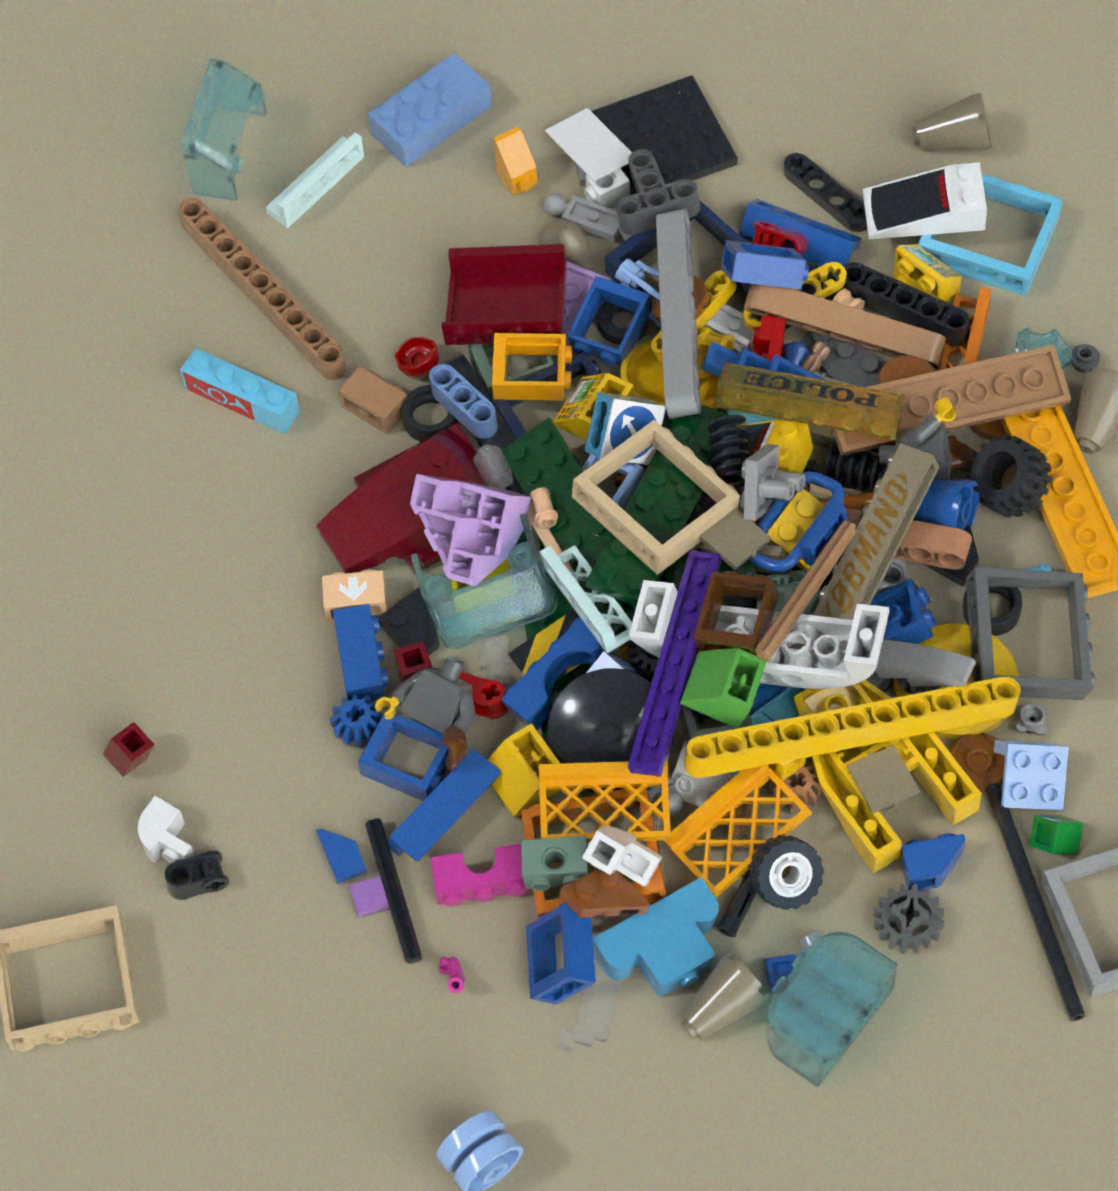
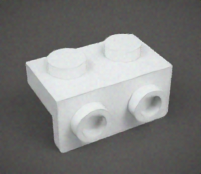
M726 304L704 326L710 327L712 332L722 335L727 333L734 335L733 352L740 354L743 348L750 351L753 350V345H755L752 344L754 331L745 327L742 312Z

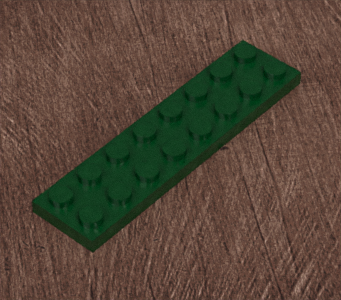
M701 404V413L674 418L668 429L674 438L683 446H688L701 462L712 467L711 459L713 456L710 454L712 444L709 442V436L712 433L708 431V424L714 419L729 414ZM656 450L624 511L663 545L688 525L705 492L660 451ZM611 533L586 580V587L637 607L643 580L658 582L663 571L657 575Z
M548 417L500 452L526 496H530L531 492L537 488L544 487L547 490L549 489L553 509L558 512L557 523L549 528L562 552L575 545L593 569L611 532L572 498L573 479L584 472L553 420ZM572 558L568 562L574 572H576L578 562L575 558ZM579 580L583 591L592 593V589L586 587V581ZM615 599L633 622L636 607ZM594 603L600 614L608 613L610 606L608 603ZM610 624L616 636L627 630L623 624Z

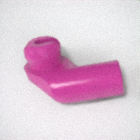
M454 956L452 958H440L439 972L441 974H449L448 989L453 993L461 992L464 987L465 976L459 959Z

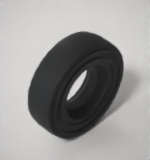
M604 301L597 314L599 332L607 341L621 345L629 327L619 328L615 326L612 318L619 312H628L634 317L636 312ZM649 317L637 341L645 336L649 327Z

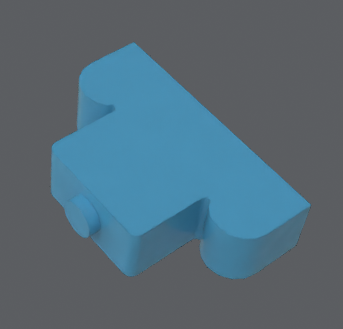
M701 877L649 906L647 913L639 915L636 913L594 937V958L604 973L614 980L628 978L632 974L635 965H637L658 996H664L681 985L683 988L689 987L699 979L700 974L712 967L715 952L703 934L709 932L716 923L719 911L717 899Z

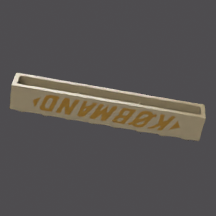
M900 443L897 451L890 455L883 478H880L875 484L874 496L870 504L866 505L861 512L860 523L856 529L857 533L846 547L847 549L842 559L839 558L834 565L833 576L828 586L825 585L819 595V604L814 613L812 612L809 615L853 620L857 604H871L940 468L934 455Z

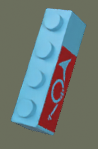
M197 348L193 350L180 369L186 390L283 434H286L300 413L295 392Z

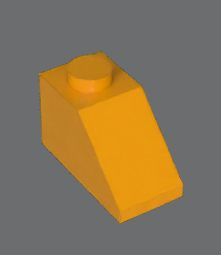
M517 126L493 138L496 172L511 194L514 196L520 192L528 191L538 184L537 167L521 129Z

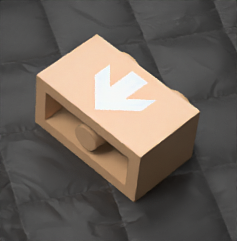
M366 569L358 573L347 574L335 572L331 575L322 576L323 604L327 623L335 622L333 610L369 604L371 615H378V617L387 611L386 585L383 570Z

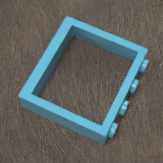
M982 174L985 198L1046 217L1025 268L934 240L935 234L922 235L918 245L926 251L932 252L930 253L961 276L1027 296L1059 221L1063 199L1051 194L1028 189L1023 185H1015L1002 181L997 177H989Z

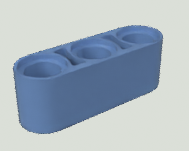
M439 364L433 367L429 378L434 398L476 437L482 439L492 437L498 429L496 411L493 404L450 365ZM482 418H487L485 421H479Z

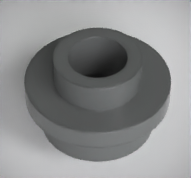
M1089 344L1077 345L1070 354L1071 364L1077 371L1085 373L1088 368L1092 371L1093 367H1097L1100 361L1099 351Z

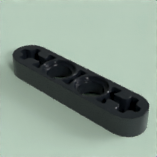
M792 153L785 158L783 172L784 176L848 230L852 232L866 230L865 208L860 200L805 155ZM820 180L824 185L821 188H813L809 185V182ZM838 196L843 198L844 202L840 205H833L829 202V199Z

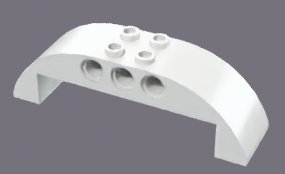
M643 580L629 638L641 648L659 657L678 592L674 583ZM857 604L853 620L801 614L773 657L766 662L760 683L796 688L830 689L846 687L866 680L874 673L877 667L890 611L889 608ZM722 605L715 630L752 635L759 609ZM774 611L771 624L780 612ZM697 647V651H696V654H695V658H696L697 653L700 652L699 649H698V647Z

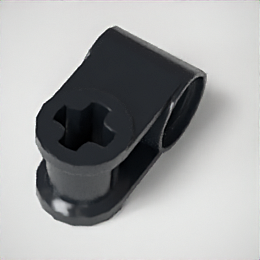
M208 851L198 856L170 863L165 870V880L169 894L174 899L185 900L226 888L229 885V879L224 875L221 866L222 854L218 851ZM179 877L187 878L185 882L180 884L173 882Z

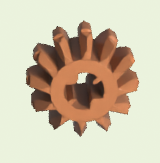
M813 764L805 768L801 767L783 781L808 808L809 805L816 807L819 801L818 796L823 794L817 774L814 773ZM770 780L769 787L772 789L770 796L771 798H776L777 786ZM782 792V797H781V798H788V797ZM781 804V809L789 806L792 815L796 812L797 807L794 804Z

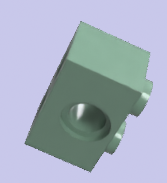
M586 836L521 840L522 877L525 888L534 891H546L550 887H563L590 873L589 862L582 859L588 848ZM554 862L563 863V865L557 869L549 868V865Z

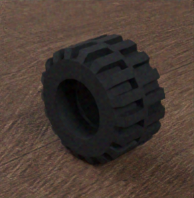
M1002 435L1001 439L995 436L990 438L989 444L984 442L980 445L981 451L979 453L974 452L972 456L975 458L974 462L968 465V470L971 471V474L967 475V479L974 480L978 484L973 489L975 492H979V503L1005 517H1011L1012 515L1021 517L1023 516V511L1028 514L1034 511L1033 506L1035 504L1039 506L1043 502L1041 500L1042 495L1048 494L1049 489L1046 486L1052 480V476L1047 474L1051 471V466L1046 462L1047 457L1045 454L1014 435L1013 437ZM1017 463V473L1010 485L1002 489L1001 482L1005 471Z

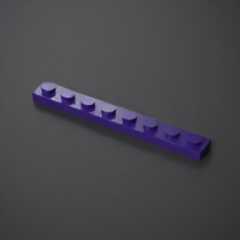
M689 551L628 763L630 773L658 777L662 775L681 708L680 701L697 651V645L693 640L712 571L719 572L722 562L720 555L717 553Z

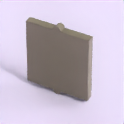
M735 508L703 532L699 539L713 552L719 554L720 558L729 566L737 570L749 558H755L757 552L770 541L771 537L751 520H744V514Z
M894 745L874 754L869 752L867 757L847 765V770L872 814L892 805L897 807L899 802L920 793L918 786Z

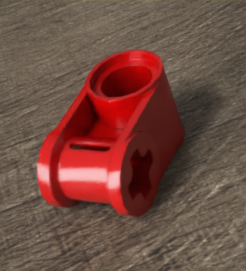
M754 222L753 227L756 230L753 244L787 248L786 242L791 240L795 244L796 251L801 256L806 252L807 240L803 234L769 222Z
M460 673L459 679L472 685L471 695L474 699L476 715L498 719L507 713L508 709L501 700L505 696V689L500 682L476 677L469 673Z

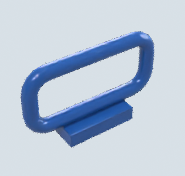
M802 472V474H805V484H814L831 491V498L786 558L775 560L757 552L756 557L749 558L748 561L773 572H785L792 569L802 557H804L806 564L812 566L840 523L844 520L849 521L845 505L842 503L844 499L842 485L835 479L820 473ZM776 499L757 526L767 533L790 501Z

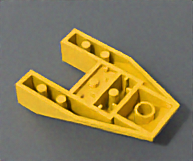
M867 680L840 688L806 689L793 698L798 716L891 699L890 696ZM935 732L811 756L822 791L854 848L873 874L900 858L902 841L879 811L871 813L847 770L848 764L867 757L869 752L874 754L894 745L909 772L911 771L952 826L979 811L981 792Z

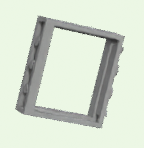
M1118 848L1046 870L1043 873L1041 882L1090 998L1118 990V969L1105 973L1101 972L1063 883L1117 867Z

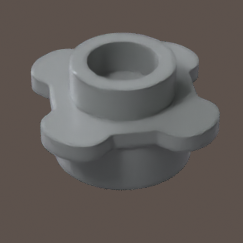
M1035 703L1020 705L1017 710L1020 717L1016 723V729L1021 733L1030 731L1035 732L1037 735L1045 734L1047 731L1045 718L1049 715L1048 709ZM1032 717L1035 719V721L1032 722L1029 719Z

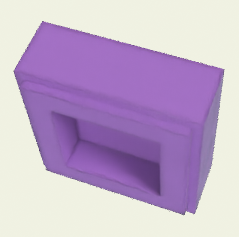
M380 876L349 885L358 917L389 909Z

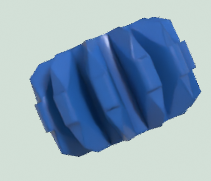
M354 693L353 700L348 701L342 697V706H333L334 716L330 718V724L334 728L333 732L337 739L342 738L346 746L355 741L356 746L360 748L361 741L366 740L369 742L383 714L376 711V702L371 703L368 695L359 700L358 695Z

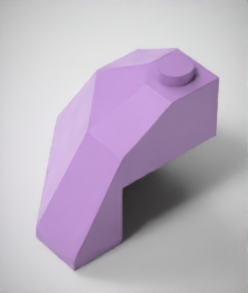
M416 474L410 505L415 515L420 516L426 528L424 533L433 550L438 552L444 564L442 568L447 578L476 586L511 554L525 528L531 497L481 484Z

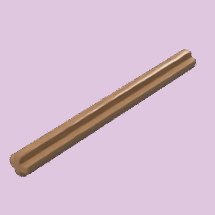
M844 520L840 523L756 646L757 658L769 661L857 533L856 525L853 522Z

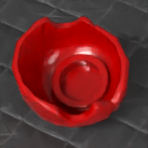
M411 337L402 343L394 354L399 370L411 378H424L430 374L432 368L438 365L439 351L435 342L425 337Z

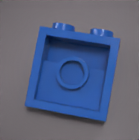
M909 578L874 596L870 605L884 606L890 610L883 640L919 644L934 637L932 628L937 626L932 612L926 609V605L931 603L923 586L919 588Z

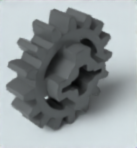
M900 884V890L897 893L892 888H889L887 893L888 899L880 896L878 902L880 907H876L874 910V917L877 918L874 922V929L881 930L879 934L880 941L889 939V949H893L896 945L901 946V954H905L907 947H912L914 954H918L920 945H923L927 950L930 949L931 939L938 941L940 939V932L938 930H943L945 921L941 919L944 917V908H937L939 898L929 899L930 890L928 888L922 893L917 892V884H913L911 890H906L905 885ZM909 911H912V921H910L909 927H906V917L909 915Z

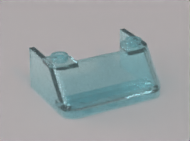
M212 58L208 64L183 136L182 149L193 194L237 201L238 195L234 179L236 174H240L243 165V159L239 157L238 145L249 114L266 115V92L262 89L259 82L224 60Z
M526 513L520 515L527 541L514 546L508 554L510 570L482 580L476 586L468 585L453 591L450 581L445 576H430L417 553L411 555L422 597L440 639L448 648L459 649L548 617L556 610L558 600L551 577L545 570L539 552L542 550L540 541Z

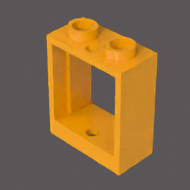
M494 333L493 400L565 401V389H571V371H566V363H572V346H566V334ZM507 355H558L557 382L506 381Z

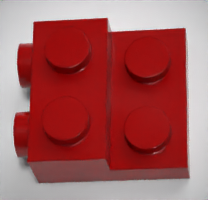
M762 315L760 327H754L752 344L755 345H753V353L769 361L772 360L775 354L783 357L786 318ZM764 396V400L776 401Z

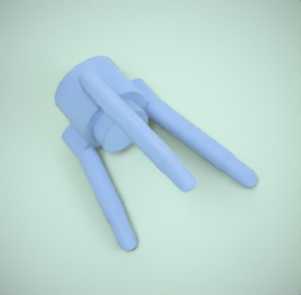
M629 258L626 259L615 274V277L621 281V285L630 288L634 287L635 289L640 286L660 300V293L644 281L646 274L643 273L644 271L659 277V270L647 266L640 260L634 263ZM651 310L649 317L661 328V323Z

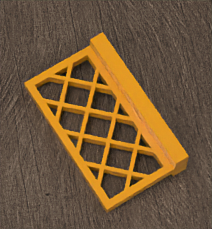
M667 760L665 761L661 777L630 773L628 769L629 762L539 764L541 839L586 836L587 843H590L596 831L594 833H585L578 827L588 815L601 825L598 828L600 829L603 826H610L622 814L633 824L626 832L638 837L637 841L671 840ZM661 786L662 796L654 804L641 795L647 787ZM615 788H625L632 794L622 805H619L609 796ZM583 789H593L600 795L589 807L577 797ZM546 790H561L567 797L555 807L546 799ZM635 799L648 808L638 820L625 810ZM603 800L616 809L606 821L593 811ZM571 801L584 810L574 822L561 812ZM661 804L662 812L659 809H657ZM547 808L551 811V813L548 816ZM654 813L663 821V831H650L642 823ZM556 816L569 826L562 834H547V825Z
M768 765L744 769L672 830L671 840H664V842L676 858H679L697 879L703 878L715 898H717L748 871L749 864L752 862L751 857L753 853H756L755 847L767 841L756 840L757 825H774L773 838L778 837V835L787 836L807 819L812 812ZM771 780L777 786L776 798L759 797L760 788L767 781ZM782 792H783L788 798H781V797H782ZM741 804H753L752 819H735L736 809ZM759 804H776L775 818L758 819ZM781 804H794L800 810L792 819H780ZM717 825H729L728 840H711L712 830ZM735 825H752L751 839L734 840ZM694 846H705L704 861H690L685 854ZM711 846H728L726 861H710ZM733 846L750 847L749 857L743 862L732 861ZM697 867L703 868V874ZM709 868H726L725 878L714 886L708 880Z

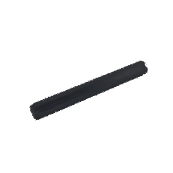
M379 818L368 820L365 824L404 959L406 963L412 964L422 959L421 950L384 826Z

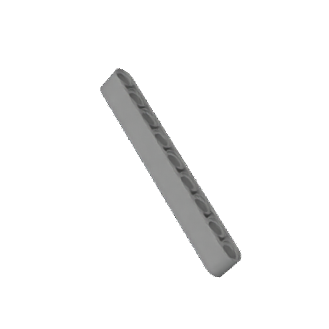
M685 208L656 215L664 395L670 419L701 413L696 312L694 297L691 294L694 291L691 225Z

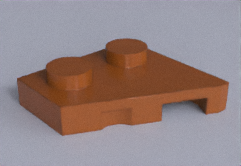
M598 868L563 886L559 894L560 898L580 918L595 917L596 915L619 916L621 910H637L638 915L645 914L650 906V903L617 870L609 875Z

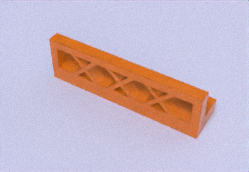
M980 287L978 299L955 295L954 306L959 308L961 305L976 309L974 315L969 317L970 336L968 341L964 345L950 348V345L945 344L939 370L954 367L948 360V357L957 352L964 358V363L958 366L978 362L992 289Z

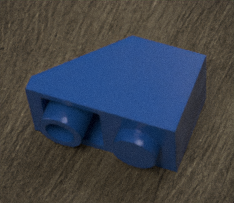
M946 833L940 835L937 839L926 841L923 839H913L902 845L899 859L907 890H911L913 884H917L918 891L925 890L926 888L940 887L964 852L965 835Z

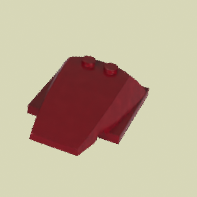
M458 423L437 432L422 442L354 477L357 489L335 506L316 525L317 531L344 573H354L385 563L388 558L397 557L404 559L415 575L441 561L438 552L433 550L424 533L426 528L420 516L415 515L410 505L416 474L471 482L502 489Z

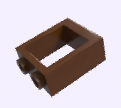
M712 571L693 637L699 651L740 648L756 655L755 648L771 625L779 596L773 579L763 575L743 576L733 571H724L723 573ZM725 594L762 599L752 635L715 630Z

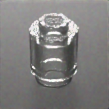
M485 445L479 448L473 458V462L485 485L499 489L509 486L513 481L511 476L512 469L501 448L492 445Z

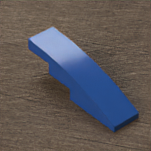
M713 341L707 348L700 368L728 382L763 394L820 405L823 401L822 397L814 396L819 394L821 386L814 385L812 388H809V384L828 385V380L776 354L769 361L746 348H743L740 354H737ZM747 371L770 375L769 377L766 376L763 385H766V387L743 383L744 379H748V382L757 384L758 380L750 381L752 376L759 379L760 375L756 374L746 376ZM772 377H785L791 381L790 387L784 390H777L772 387L767 388L769 383H772L774 387H781L784 383L783 379L780 378L771 381ZM795 380L808 382L807 384L804 383L801 392H804V394L791 392L797 386Z

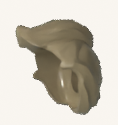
M560 219L547 224L543 228L539 245L565 244L567 262H572L577 266L591 270L589 244L586 240V233L581 226L572 221Z

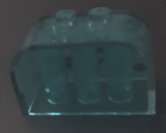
M846 932L826 934L816 940L807 952L801 951L792 964L794 969L787 977L781 976L772 990L774 994L768 1005L767 1043L771 1053L776 1059L817 1088L895 987L897 963L859 937Z

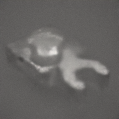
M507 636L478 639L477 647L481 672H488L486 679H502L504 687L509 688V674L505 670L511 668Z

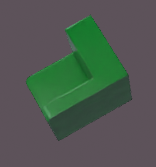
M1034 815L1029 846L1051 854H1076L1079 852L1083 822L1062 815Z

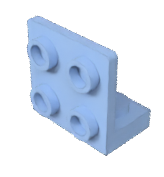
M995 740L994 752L1005 756L1001 805L1006 808L1062 810L1064 806L1068 747L1048 742Z

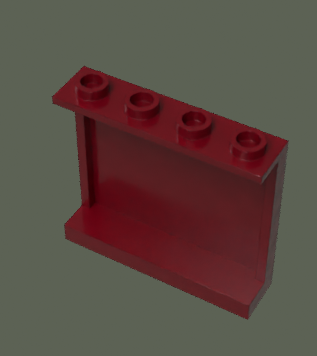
M565 244L449 248L450 280L446 321L441 324L445 345L494 344V333L563 334L567 279Z

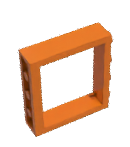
M625 788L612 791L609 794L619 805H622L632 795ZM646 788L641 795L651 802ZM595 792L591 796L579 799L589 807L600 795ZM635 799L627 807L632 808L640 806L641 816L648 810V808L637 799ZM561 800L559 803H554L553 805L557 807L563 800ZM603 800L593 811L596 814L616 811V809ZM571 801L561 812L570 820H574L584 810ZM535 804L529 809L521 810L525 840L537 839L535 827L541 826L540 804ZM547 808L548 816L551 813V811ZM653 813L643 822V825L650 831H656ZM556 816L548 825L563 821ZM658 840L646 841L647 848L660 855ZM662 861L657 866L652 876L653 879H650L645 887L638 882L630 883L650 905L668 896ZM534 891L538 917L558 908V905L565 903L561 898L546 900L545 891Z

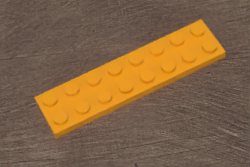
M1061 405L1000 419L1007 435L1019 437L1038 448L1040 452L1045 454L1047 457L1046 462L1051 466V471L1047 473L1052 476L1051 483H1048L1046 486L1049 492L1047 495H1042L1041 500L1043 502L1038 507L1066 571L1083 573V584L1088 589L1087 598L1117 591L1118 532Z

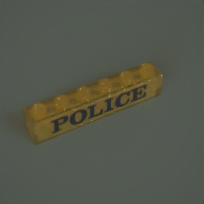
M725 362L717 383L715 407L895 440L902 420L905 395Z

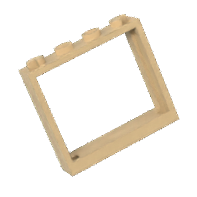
M655 420L651 421L574 478L572 498L657 575L700 543L699 536L733 509H738L740 495L732 485L726 484L717 476L711 466L701 462L688 446H683L674 438L668 428L662 427ZM650 445H653L717 502V504L663 545L597 486Z
M118 905L0 930V1007L5 1040L11 1051H28L33 1049L35 1045L45 1043L61 1044L67 1041V1038L77 1036L93 1037L98 1035L100 1031L109 1029L125 1030L130 1028L132 1024L140 1023L123 918ZM113 931L126 1007L18 1030L7 954Z

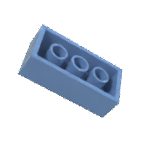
M453 53L369 112L368 119L371 135L407 168L491 108V88L483 78Z

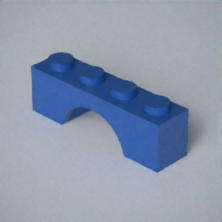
M578 617L572 622L567 632L560 639L552 642L548 651L538 661L529 666L527 673L517 683L512 684L507 689L505 696L501 700L509 712L526 726L532 723L538 731L549 719L554 705L552 691L558 677L573 666L580 664L593 665L604 649L583 620Z

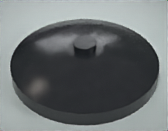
M604 668L581 675L568 684L557 697L548 721L549 747L560 764L629 762L652 682L640 674L629 670ZM674 729V732H673L672 740H671L670 747H669V750H668V754H667V757H666V760H667V761L669 760L670 755H671V752H672V749H673L674 739H675V729ZM615 788L613 791L621 790L623 788ZM585 789L587 791L595 793L593 789Z

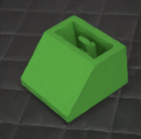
M740 648L700 651L696 655L680 704L738 729L751 710L767 661L759 659L756 655Z

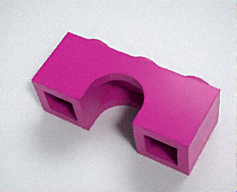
M521 844L495 847V864L485 873H473L468 870L464 864L463 853L431 857L438 905L457 906L463 901L468 900L489 901L495 896L508 894L509 896L516 897L524 895L527 891H533L532 889H526L524 885Z

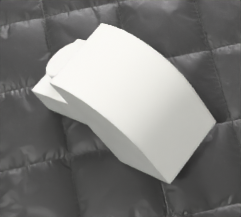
M154 796L138 821V834L146 855L154 863L157 862L161 855L169 863L194 857L192 847L176 837L185 825L181 811L157 796Z
M603 826L596 831L582 859L609 875L617 870L645 887L653 876L662 856L637 842L638 837L615 827Z

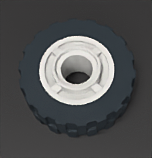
M778 835L775 838L771 837L764 844L761 843L757 847L758 850L756 853H753L751 857L752 862L749 864L748 870L750 871L749 881L753 885L754 892L760 895V898L776 908L780 907L783 910H789V908H801V905L808 904L811 901L810 899L818 894V889L823 883L824 868L822 867L823 861L817 855L814 847L791 835L789 837L785 835ZM790 866L789 875L782 879L783 870Z

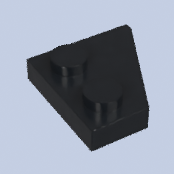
M423 584L378 617L379 626L400 648L424 641L428 655H430L440 647L426 587Z

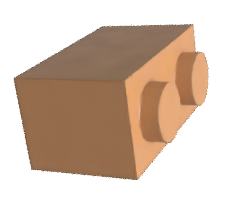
M359 366L338 390L341 407L387 435L403 417L402 405L407 398V394L401 387L395 384L390 385L372 370L367 371Z

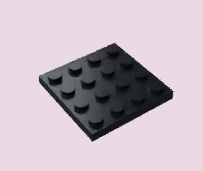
M693 75L591 111L632 153L640 149L651 151L665 185L684 179L693 181L738 165V157ZM627 164L620 169L629 179L630 195L637 194L632 181L630 167Z

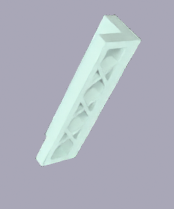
M354 133L348 139L342 136L266 206L267 214L288 229L364 158L361 136L357 133Z
M575 545L558 555L551 546L539 551L544 569L606 653L631 640L629 633L632 621L617 601L603 593L597 594L598 591L593 589L592 593L584 592L579 585V580H587L592 568ZM575 558L578 562L576 572L569 571L564 563ZM594 603H608L610 605L608 613L600 614ZM610 624H623L627 630L615 637Z

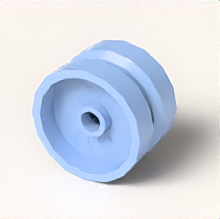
M485 1111L468 1119L447 1136L436 1153L437 1160L447 1172H456L454 1181L461 1191L486 1190L512 1170L523 1154V1147L512 1134H504L505 1124L494 1111Z

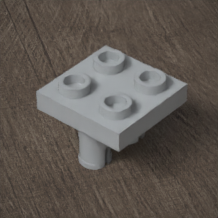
M767 444L743 463L741 474L742 478L745 479V490L741 495L740 504L741 508L744 509V520L756 521L768 511L776 499L790 501L794 496V491L801 492L804 489L805 474L779 471V445Z

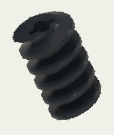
M742 415L719 417L708 424V431L712 433L709 436V442L712 444L710 454L713 456L711 465L715 468L714 471L717 476L725 483L745 482L741 474L744 461H741V459L748 457L749 451L740 450V447L748 444L747 439L739 438L740 435L747 433L746 427L738 426V424L746 421L745 416Z
M832 443L824 463L823 475L832 478L835 474V480L840 484L846 478L847 486L850 488L858 481L859 490L864 491L869 485L870 492H873L876 482L883 478L887 470V463L880 466L879 456H876L869 463L868 453L866 452L860 459H857V452L849 454V456H841L839 450L834 452V443Z

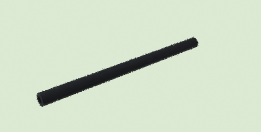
M991 785L985 791L1070 1021L1080 1020L1086 1016L1011 812L1009 808L1001 805V785Z

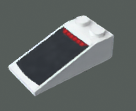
M980 162L948 165L864 188L862 191L868 239L985 230L987 206Z

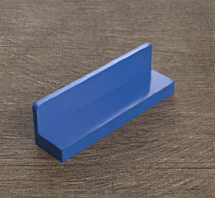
M759 199L748 203L739 231L740 236L753 240L756 230L753 227L754 222L764 221L799 232L807 240V249L802 257L806 261L819 266L829 262H837L842 266L849 263L852 252L859 249L862 240L861 237ZM787 240L786 247L796 250L795 244L791 240Z
M473 749L389 836L390 850L398 856L405 852L415 861H419L501 775V771Z

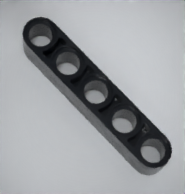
M850 262L843 266L846 270V281L842 289L846 288L851 292L852 297L864 300V307L890 319L941 334L946 337L945 344L950 346H961L968 341L969 315L963 309L861 263Z

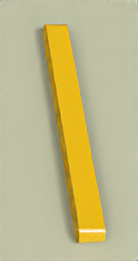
M999 677L968 683L965 686L942 688L692 738L687 744L684 768L692 777L704 778L1002 719L1014 713L1021 689L1018 682L1013 678Z

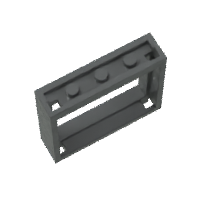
M974 567L966 578L971 658H974L976 662L972 670L973 682L1010 677L1020 685L1021 692L1019 697L1083 700L1094 688L1095 675L1090 669L1093 648L1091 642H1088L1087 631L1090 627V616L1086 613L1085 608L1088 589L1083 584V573ZM988 586L1067 590L1074 680L995 676Z

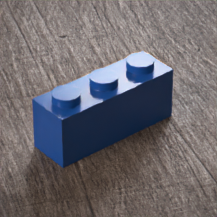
M369 604L333 610L348 701L353 700L354 693L358 695L359 700L366 695L370 697L371 701L385 697L384 687L389 686L387 669H380L379 660H384L385 656L382 641L376 642L375 633H380L378 615H371Z

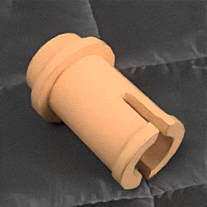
M544 487L537 488L530 494L536 513L534 521L540 528H551L557 523L558 512L553 509L549 489L547 490Z

